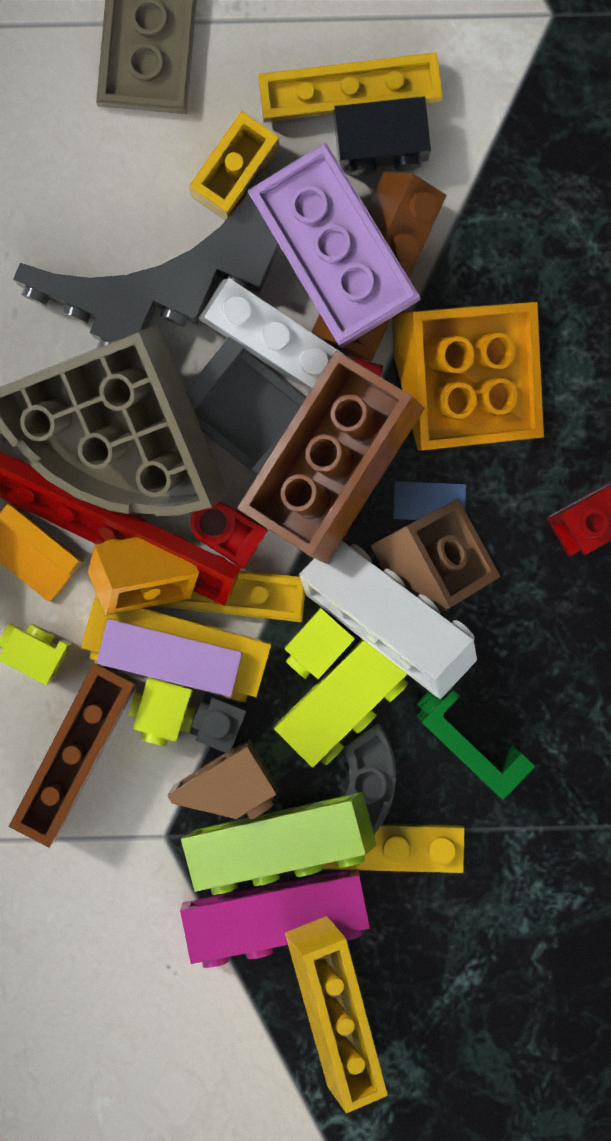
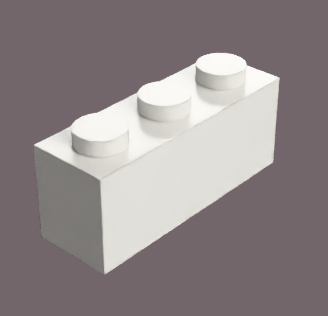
M230 278L220 282L198 317L200 321L226 338L230 337L243 345L247 352L308 392L311 391L337 350Z

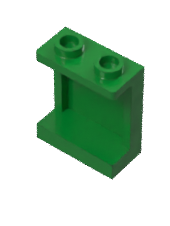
M451 688L439 699L428 691L417 703L421 708L416 715L417 718L493 792L504 800L535 766L512 745L493 764L489 762L444 718V713L460 697V694L454 688Z

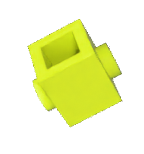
M148 677L144 692L135 691L128 716L136 718L133 729L142 732L141 739L152 744L167 746L168 740L177 742L181 732L189 734L197 709L189 706L194 688Z

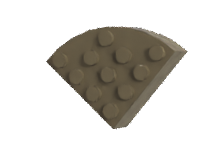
M158 324L0 387V432L12 447L18 446L21 452L35 464L33 468L39 474L77 499L114 512L126 514L137 512L155 514V516H175L211 508L228 494Z

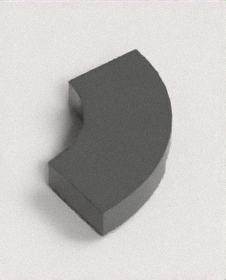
M379 723L342 750L350 771V784L345 795L363 792L374 835L383 824L389 812L396 781L393 751Z

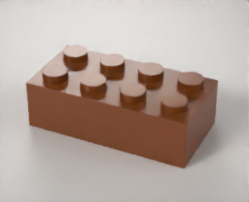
M336 350L237 509L310 557L327 564L425 408L413 396Z

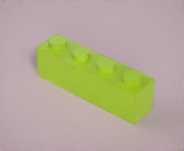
M363 792L258 815L253 819L248 817L196 829L181 838L194 891L211 889L212 895L233 891L238 888V882L252 880L254 886L269 884L279 880V874L295 871L296 877L311 875L322 870L321 864L337 861L339 868L353 866L364 862V855L377 845Z

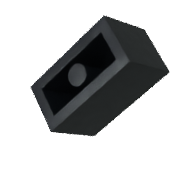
M425 96L334 106L333 118L338 163L343 170H350V175L372 174L377 171L376 167L394 165L395 170L399 171L412 170L421 167V162L428 161L431 145Z

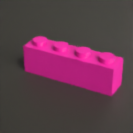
M342 870L182 903L180 909L190 964L202 962L203 968L224 965L229 962L228 957L245 953L247 959L269 956L273 954V948L288 945L285 932L325 916L333 922L346 940L362 936L361 930L370 929L358 870Z

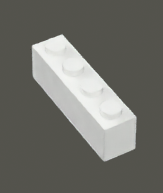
M341 541L327 564L314 558L299 574L306 596L439 699L477 661L474 645L475 638L465 625L457 620H454L452 623L439 614V609L429 598L422 594H419L417 597L405 589V584L393 571L389 569L381 571L372 564L369 555L356 544H352L349 547Z

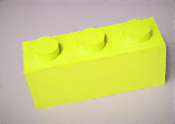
M361 639L275 724L274 730L312 768L319 761L326 766L343 750L344 746L339 741L352 729L357 734L360 733L376 717L372 709L384 697L391 702L409 684L404 679L407 673Z

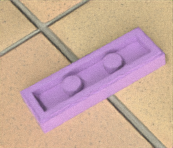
M107 619L96 664L231 697L242 651Z

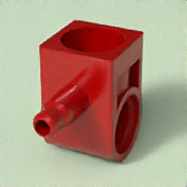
M221 501L211 508L193 512L190 518L192 532L200 542L242 569L246 567L268 530L255 523L251 517ZM211 510H218L226 517V528L217 536L207 535L202 528L203 516Z

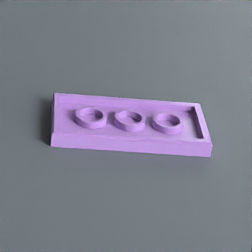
M326 142L247 191L340 348H343L421 300Z

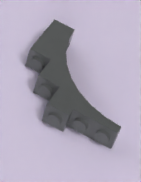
M261 168L249 189L272 176L273 173ZM247 192L242 202L218 229L191 250L159 266L127 275L88 278L54 274L20 263L13 280L20 287L24 288L21 295L44 306L47 305L49 299L64 305L63 314L85 324H88L90 317L95 319L89 333L99 340L98 348L148 328L156 308L162 309L160 317L176 325L185 327L187 321L198 325L200 321L198 317L205 308L219 276L225 279L230 278L248 291L252 290L260 294L280 246Z

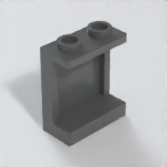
M230 337L186 390L203 433L256 475L261 471L306 399L249 354L243 345Z

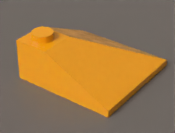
M537 302L402 311L392 317L394 359L402 390L413 396L425 408L412 428L418 450L544 437Z

